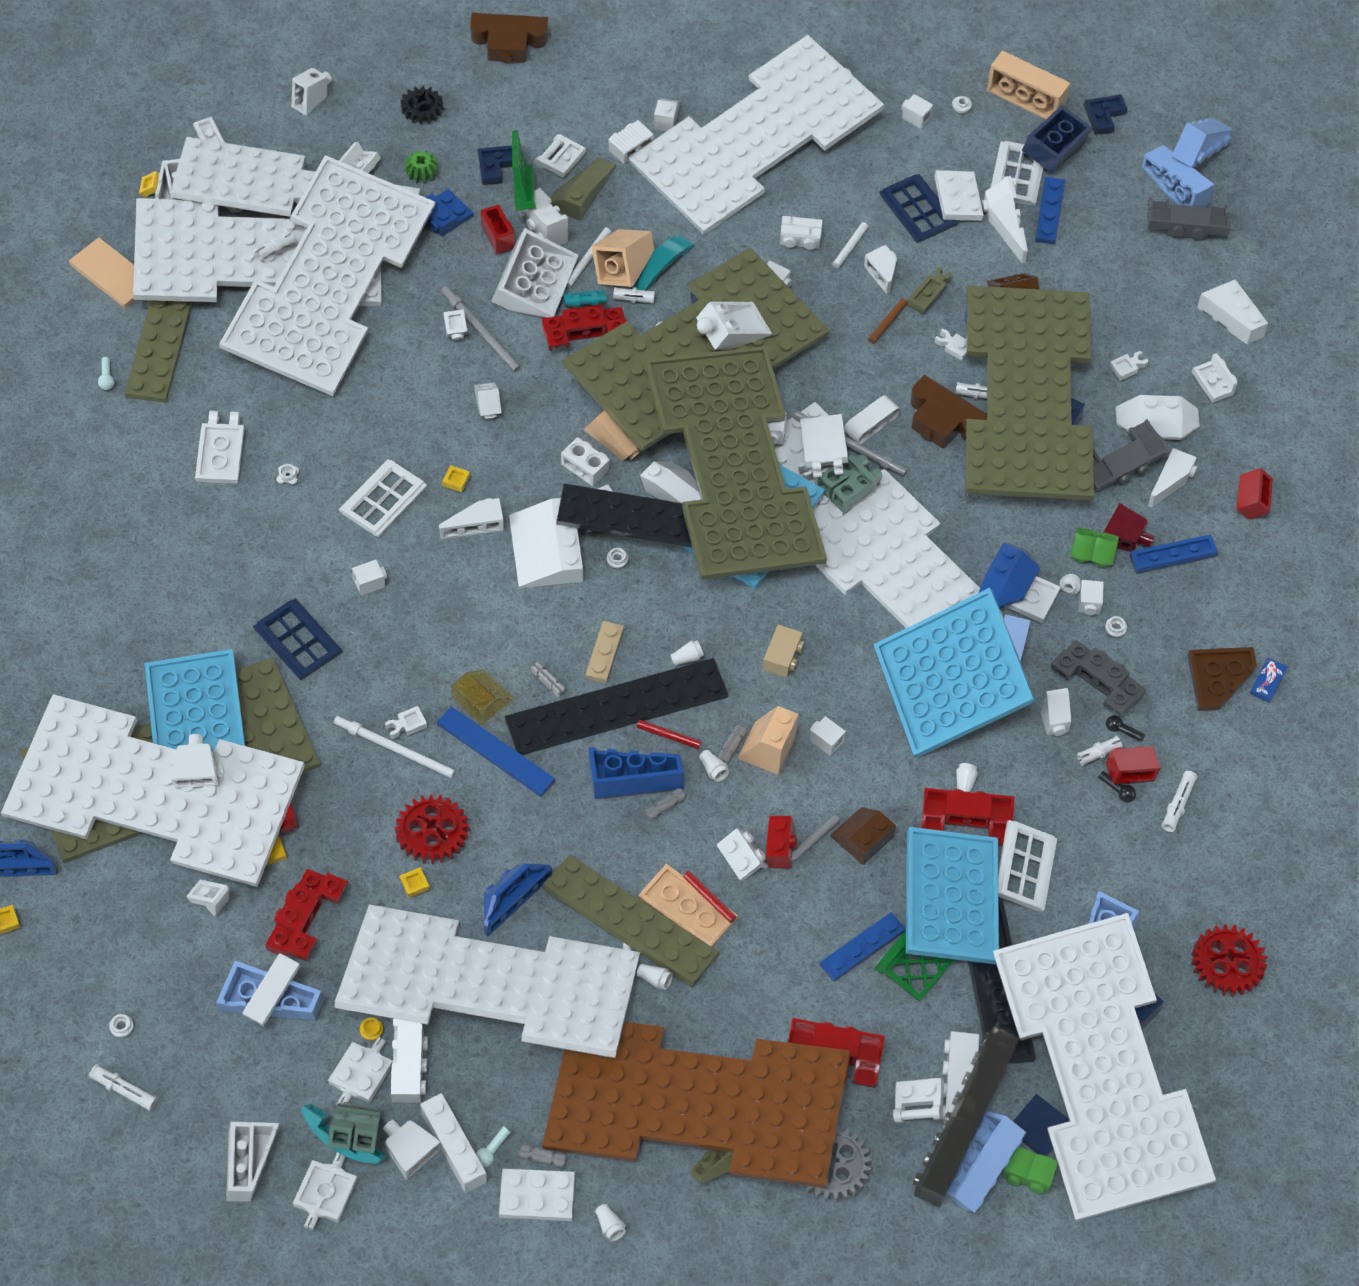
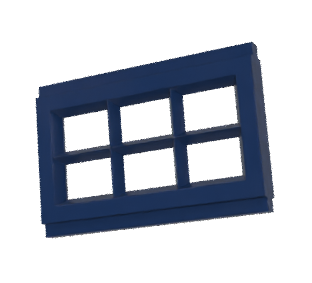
M920 174L910 176L879 191V195L916 243L949 230L958 223L956 220H943L939 198ZM914 184L922 195L912 198L905 188ZM902 190L909 201L900 204L893 193ZM924 198L933 208L925 213L916 203ZM913 204L920 215L911 218L903 207ZM935 212L944 222L936 227L927 217ZM922 218L931 227V229L923 233L915 224V221Z
M296 598L291 599L253 626L255 631L300 681L342 653V649ZM289 611L301 622L292 629L281 618ZM276 620L287 630L280 637H277L268 627V625ZM302 626H305L314 636L306 644L295 633ZM290 634L301 645L300 648L292 653L281 641ZM316 641L328 652L319 659L308 648ZM303 650L314 660L306 668L295 657V655Z

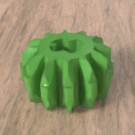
M418 149L417 153L411 152L410 157H406L405 172L410 180L414 179L416 183L422 180L425 184L426 179L432 181L433 176H437L438 161L433 153L429 154L427 150L420 152Z

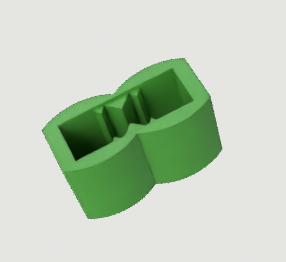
M1077 528L1071 557L1083 563L1093 561L1101 567L1113 565L1119 537L1109 533Z
M1018 1147L1011 1155L1002 1178L1006 1179V1182L1013 1186L1025 1185L1036 1194L1049 1193L1058 1161Z

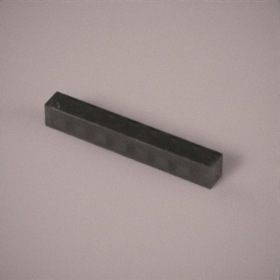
M993 1026L990 1033L985 1032L980 1043L984 1047L981 1053L976 1051L971 1062L974 1068L971 1073L966 1072L961 1083L964 1085L962 1092H956L952 1101V1105H955L952 1113L947 1111L942 1122L945 1128L942 1133L938 1131L932 1145L935 1146L933 1153H927L922 1164L926 1167L923 1173L918 1172L912 1184L916 1187L914 1196L939 1208L941 1207L1014 1054L1019 1037Z

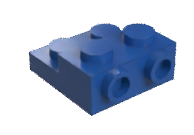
M446 189L437 196L432 193L426 197L435 202V207L427 223L433 232H438L442 237L473 217V212L449 189Z

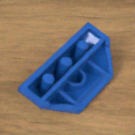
M1005 542L990 565L978 593L991 588L999 608L1023 600L1035 580L1040 566L1027 550Z
M0 841V877L57 875L54 861L32 841Z
M528 863L516 865L512 870L505 871L498 883L492 884L486 889L484 893V932L487 937L543 886L552 875V867L550 865Z

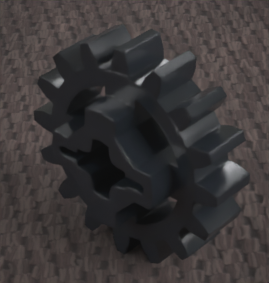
M422 85L421 89H418L415 86L414 91L408 89L407 94L402 95L403 100H400L402 114H405L406 119L411 118L413 123L416 120H419V124H422L423 120L430 123V119L436 120V115H441V110H443L442 96H438L437 90L432 92V87L425 89Z

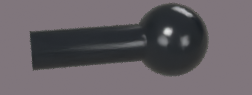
M1112 715L1106 720V727L1112 732L1120 731L1140 742L1145 737L1144 733L1124 724L1121 717L1117 715Z
M1105 771L1099 774L1098 778L1117 791L1119 798L1123 802L1130 803L1136 798V790L1131 785L1113 784L1111 776Z

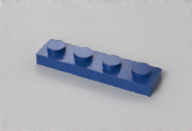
M1045 176L1035 242L1055 245L1064 179Z
M1211 534L1131 551L1130 559L1136 573L1215 557L1218 550Z
M890 912L820 962V967L835 982L902 935L906 928Z

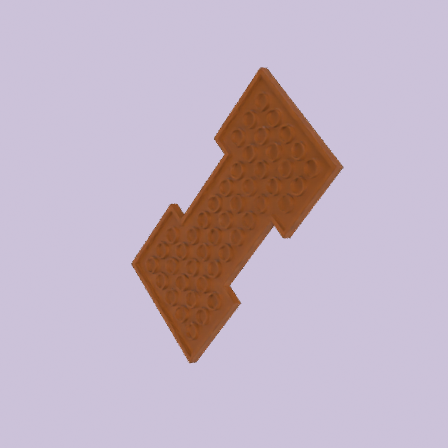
M624 1022L615 1058L564 1049L542 1142L543 1149L633 1162L637 1161L641 1140L733 1152L730 1175L826 1188L850 1060L849 1050L756 1039L752 1060L662 1049L661 1046L665 1033L664 1027Z

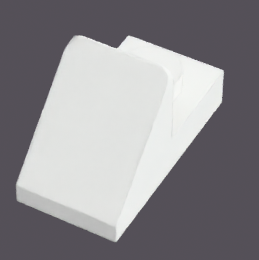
M199 880L186 897L191 903L205 906L216 917L229 901V887L223 884Z

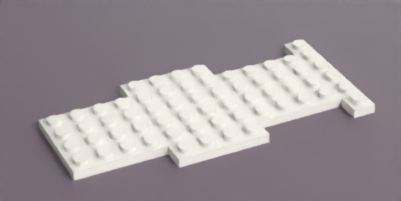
M816 402L801 411V413L811 418L829 416ZM792 417L787 421L784 443L773 445L778 463L803 477V473L808 471H798V465L805 462L801 423ZM883 469L881 470L882 479L876 484L875 491L851 505L850 510L843 514L831 502V499L829 500L825 495L816 505L813 511L827 556L826 564L815 566L844 595L862 584L905 628H908L978 594L980 587L927 537L940 528L941 523ZM813 475L809 481L817 485L818 477L814 478Z

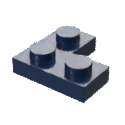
M1122 94L1088 99L1084 102L1085 110L1095 134L1113 132L1115 126L1111 116L1127 113V106Z
M512 145L478 148L482 184L502 182L500 167L512 166Z

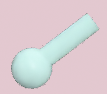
M103 357L102 375L98 379V385L103 390H110L113 388L115 381L110 375V358Z
M504 1126L486 1148H481L476 1152V1156L483 1167L492 1164L494 1160L493 1154L511 1133Z

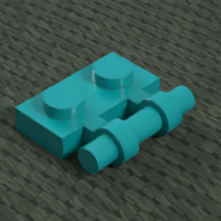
M603 289L563 293V302L566 306H574V308L585 304L596 306L599 303L607 302Z

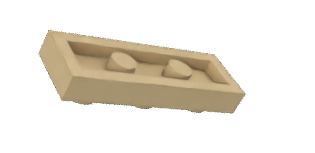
M607 621L602 622L585 679L607 683L624 631L623 625Z

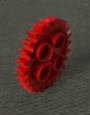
M430 794L429 800H426L422 795L421 802L412 799L413 806L405 804L406 812L400 811V818L396 819L397 827H395V834H398L396 835V840L400 842V849H406V856L413 853L414 861L422 857L423 864L427 859H430L431 863L434 864L436 858L443 863L444 856L452 859L451 852L459 854V847H464V840L468 839L467 831H469V824H466L468 823L467 816H463L464 809H458L457 802L451 805L450 798L442 801V795H439L436 800ZM429 813H435V814H436L435 816H432V817L427 816ZM448 826H449V827H452L451 830H444V829H443V828L448 827ZM413 828H420L419 831H412ZM431 841L437 842L435 845H428Z
M1224 924L1222 930L1215 925L1213 932L1207 929L1205 935L1201 934L1198 939L1199 941H1196L1194 944L1195 949L1191 953V956L1194 958L1191 964L1197 966L1193 972L1201 973L1198 980H1206V988L1210 985L1214 986V993L1221 989L1222 996H1225L1226 992L1230 991L1231 996L1234 997L1238 990L1241 995H1244L1245 988L1251 992L1254 986L1259 985L1260 979H1263L1265 975L1263 971L1267 968V964H1265L1267 956L1262 955L1265 948L1257 947L1260 940L1253 941V933L1246 936L1244 934L1245 928L1238 932L1236 925L1232 927V930H1229L1226 924ZM1234 947L1241 948L1243 952L1237 951ZM1212 948H1217L1221 952H1215ZM1238 968H1243L1247 973L1240 972ZM1215 969H1221L1224 973H1218Z

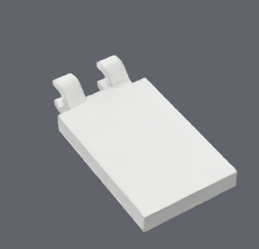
M209 411L208 423H202L195 474L196 482L238 483L245 431L244 425H240L239 412H230L229 424H219L220 417H218V411Z
M842 414L800 419L806 468L813 467L814 478L822 477L821 466L834 465L835 475L843 474L842 463H848Z

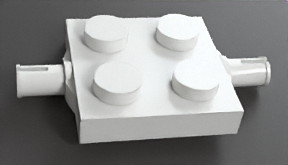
M378 1037L372 1048H365L354 1042L351 1043L328 1080L330 1085L340 1089L343 1093L336 1105L349 1102L351 1098L371 1103L392 1069L393 1060L380 1054V1051L386 1044L384 1039Z
M338 1152L332 1164H322L312 1160L293 1201L294 1207L309 1213L304 1224L306 1229L313 1230L318 1218H326L338 1223L358 1180L357 1176L347 1173L341 1168L346 1157Z

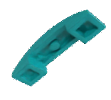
M680 234L663 242L654 250L632 287L637 288V290L647 291L656 283V278L678 257L683 258L695 247V244Z
M312 1103L304 1105L301 1108V1112L307 1124L328 1145L330 1127L326 1124L331 1116ZM337 1138V1139H335V1140H337V1141H342V1142H343V1141H346L345 1139H342V1138ZM352 1142L349 1150L330 1147L345 1157L365 1163H380L388 1158L386 1154L376 1147L374 1153L353 1150Z

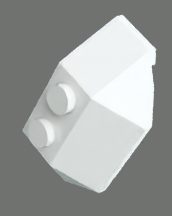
M1139 395L1115 408L1117 426L1125 429L1128 433H1130L1129 428L1143 423L1146 419L1149 420L1150 424L1162 438L1170 440H1182L1200 426L1198 408L1181 396Z

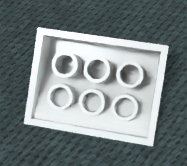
M524 228L516 241L491 302L510 311L547 318L554 317L578 254Z
M561 498L550 499L509 515L519 588L583 582V565L577 528L556 525Z

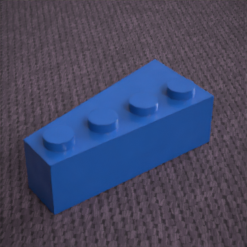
M588 747L594 799L683 788V768L679 754L651 752L650 755L640 754L639 751L630 750V753L617 752V749L599 751L595 747Z

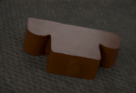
M472 13L470 22L471 40L477 45L487 43V58L489 61L525 63L528 45L533 48H542L547 44L548 17Z
M925 374L912 388L910 403L917 411L913 415L911 428L921 434L923 439L930 440L941 448H945L958 433H961L962 439L966 441L967 419L987 420L986 413Z

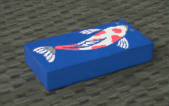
M1267 658L1250 694L1270 703L1288 666Z

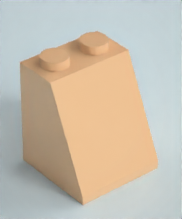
M617 229L594 244L592 251L598 284L632 287L654 252L652 232Z
M605 410L584 429L622 461L628 457L632 460L640 453L638 446Z
M777 706L754 723L738 759L779 775L796 740L799 714Z

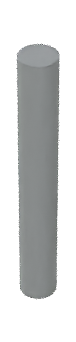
M832 816L793 851L792 864L840 822L838 816Z

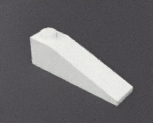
M1007 176L985 192L981 206L983 212H986L988 220L1021 263H1025L1028 249L1023 227H1020V210H1015L1014 199H1017L1011 176Z
M654 461L640 475L644 490L660 500L677 503L701 500L694 477L686 469L673 462Z

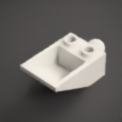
M709 302L696 317L698 320V331L707 335L715 350H730L769 337L772 334L753 302Z

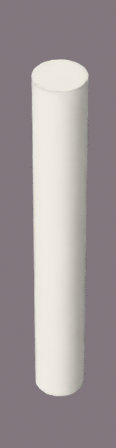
M865 222L860 224L833 262L834 267L839 268L865 233L868 228Z

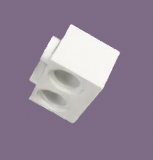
M578 437L561 452V465L593 487L610 471V459L604 453L592 448L587 441H582Z

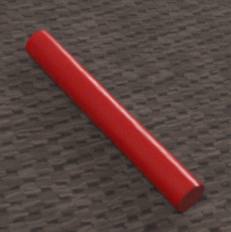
M639 720L637 723V728L696 749H699L702 741L643 720Z
M690 871L683 875V878L729 923H732L737 918Z

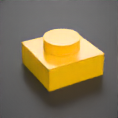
M155 171L142 177L139 194L147 197L156 193L160 173Z
M450 465L442 481V486L463 492L470 478V471Z
M280 836L276 838L266 866L287 859Z
M421 867L399 875L408 898L430 890Z
M13 905L1 908L0 935L19 929L20 925Z

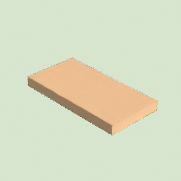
M99 237L69 260L70 266L125 309L136 301L133 300L134 264Z
M668 864L658 872L638 895L639 900L711 947H714L738 919V915L730 910L737 918L732 923H729L683 878L682 874Z

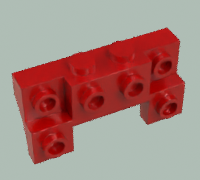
M602 305L562 310V316L541 318L543 334L549 351L552 350V347L558 346L569 348V341L601 337L606 334V331L608 333L626 322L622 307L603 309Z
M925 788L921 828L944 831V824L988 828V837L998 838V845L1003 846L1007 821H1013L1015 796L986 794L982 791L965 792L960 789Z
M307 868L299 884L296 883L293 890L287 892L283 908L278 909L274 917L276 926L265 944L266 950L277 955L281 953L282 955L307 961L314 944H317V938L307 935L306 932L323 903L322 899L339 903V898L345 887L348 886V881L329 873L322 875Z
M792 1018L788 1043L849 1050V1065L855 1066L852 1084L876 1088L885 1040L884 1035L858 1031L850 1026L838 1027L829 1022L818 1023Z

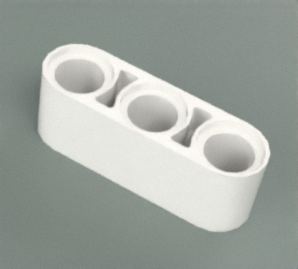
M883 395L850 419L844 426V433L855 442L862 444L896 419L901 409L886 395Z

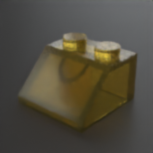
M485 670L466 672L451 685L452 698L481 725L514 699V696Z

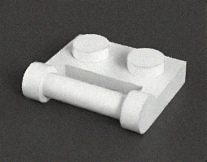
M558 134L548 149L541 156H538L534 162L536 166L542 169L545 168L564 178L584 156L586 148ZM559 147H562L551 161L548 160Z
M942 1078L896 1082L895 1109L893 1111L895 1123L923 1118L942 1119L944 1081ZM933 1105L932 1108L905 1110V1107Z

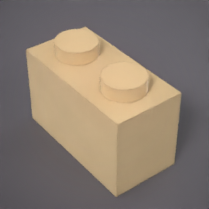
M777 625L763 659L762 670L785 678L788 677L790 671L794 672L798 661L795 657L797 653H802L805 643L802 641V632Z

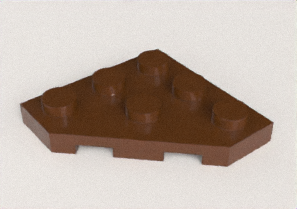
M1254 647L1189 650L1188 659L1198 711L1220 710L1250 677L1257 667Z

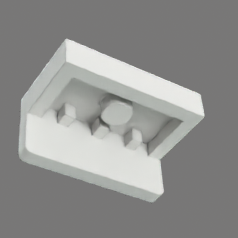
M354 142L339 161L369 173L381 158L378 152L363 151L360 144Z
M1217 353L1212 355L1210 362L1193 368L1192 374L1212 403L1234 395L1237 379L1230 373L1225 361Z
M736 828L720 841L717 847L739 880L744 881L759 868L766 869L769 866L765 861L766 856L760 848L757 849L754 845L755 839L751 833Z

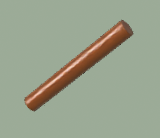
M902 298L870 335L868 342L874 344L907 305L905 299Z

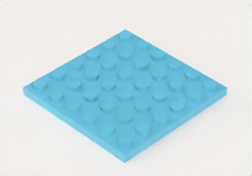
M991 588L873 644L913 755L916 758L1036 702Z

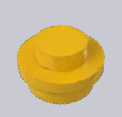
M367 1018L360 1025V1034L366 1040H377L383 1033V1025L376 1018Z

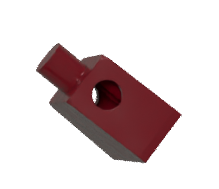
M1121 503L1118 504L1103 532L1118 536L1117 549L1127 552L1135 551L1139 543L1146 547H1151L1155 536L1145 532L1148 523L1147 519Z

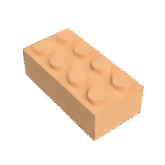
M1003 50L991 64L987 85L988 92L1044 119H1047L1061 105L1066 107L1070 82Z

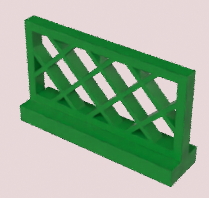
M518 130L512 131L514 205L516 211L536 208L535 172L533 164L526 165Z
M905 930L874 969L880 974L884 973L909 995L920 1001L954 959H940L939 957L924 959V956L919 955L920 960H908ZM936 963L937 974L926 975L925 964ZM909 964H920L922 975L910 976ZM895 965H905L906 976H898L891 969ZM911 980H923L924 989L920 994L912 988Z

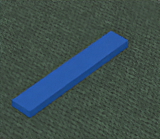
M452 706L437 721V725L538 796L542 797L555 783L553 776Z

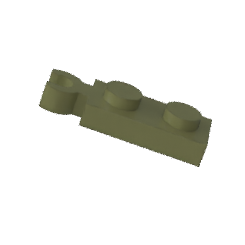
M939 267L936 271V276L930 274L908 299L907 305L925 314L946 289L952 273L949 272L945 276L941 275L943 268Z

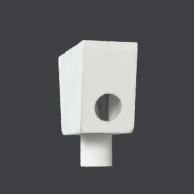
M311 68L292 78L291 107L307 116L326 98L327 84L332 81L331 75L328 72L321 73Z
M200 734L189 735V745L177 747L171 775L175 788L219 786L213 751L210 744H202V735Z
M390 1120L383 1128L390 1136L385 1141L386 1150L406 1180L441 1151L440 1141L411 1120L402 1127L394 1120Z

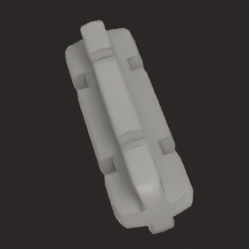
M541 662L533 664L531 672L535 676H539L538 679L544 685L553 690L552 692L557 697L565 694L566 687L561 682L558 683L559 680L548 669H544L545 666Z
M740 725L734 728L733 734L729 736L723 746V750L718 755V758L726 764L729 763L731 756L734 755L741 740L746 735V729Z
M677 788L672 791V795L668 794L654 803L655 806L651 805L645 810L648 819H656L659 817L658 814L662 815L674 807L676 802L680 803L685 799L684 792Z
M522 1145L520 1148L519 1157L528 1160L531 1158L532 1161L547 1165L552 1163L560 1168L564 1167L566 1163V1155L557 1152V1154H554V1151L537 1147L532 1149V1146Z

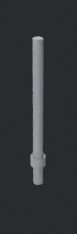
M448 286L443 287L441 292L447 297L449 304L455 310H464L467 321L514 372L520 370L519 364L464 305V301L458 295H455Z
M798 410L793 416L798 421L811 418ZM845 436L847 447L879 463L880 467L885 470L890 469L901 476H904L907 469L893 462L892 458L888 456L883 457Z

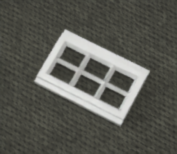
M1001 141L991 187L1006 178L1004 176L1006 166L1017 167L1015 178H1012L1015 191L1018 184L1027 185L1028 190L1026 196L1017 195V199H1014L1015 203L1035 206L1043 166L1035 160L1033 165L1022 164L1024 144ZM1010 151L1020 152L1018 163L1008 161ZM1021 168L1032 170L1030 181L1019 179Z
M387 459L339 509V512L379 538L427 488V484L392 460ZM393 471L401 478L389 488L382 481ZM405 479L413 484V486L401 496L394 489ZM379 485L387 492L377 502H374L367 496ZM391 493L399 500L388 511L380 506V504ZM365 500L373 506L361 517L353 511ZM377 508L385 513V515L373 525L365 519Z
M1007 821L998 868V897L1032 910L1043 912L1045 910L1057 838L1019 822ZM1018 832L1029 836L1026 852L1015 848ZM1033 838L1044 842L1041 858L1030 854ZM1014 853L1025 857L1022 873L1011 869ZM1029 858L1040 862L1037 879L1026 875ZM1010 874L1021 878L1018 894L1007 890ZM1025 879L1036 883L1034 900L1022 896Z

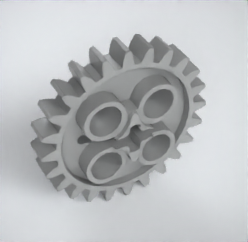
M837 1126L834 1142L837 1145V1153L831 1183L827 1182L826 1188L808 1186L807 1194L815 1191V1199L820 1195H824V1202H827L829 1196H832L834 1203H836L838 1196H841L846 1201L847 1193L854 1197L856 1194L855 1188L860 1191L863 1189L861 1182L867 1183L868 1176L865 1174H870L871 1168L868 1165L871 1164V1158L866 1157L869 1154V1149H862L865 1142H856L857 1133L850 1137L849 1129L842 1133L840 1126ZM845 1151L849 1152L852 1156L844 1158L840 1153ZM844 1174L848 1179L839 1180L836 1175Z

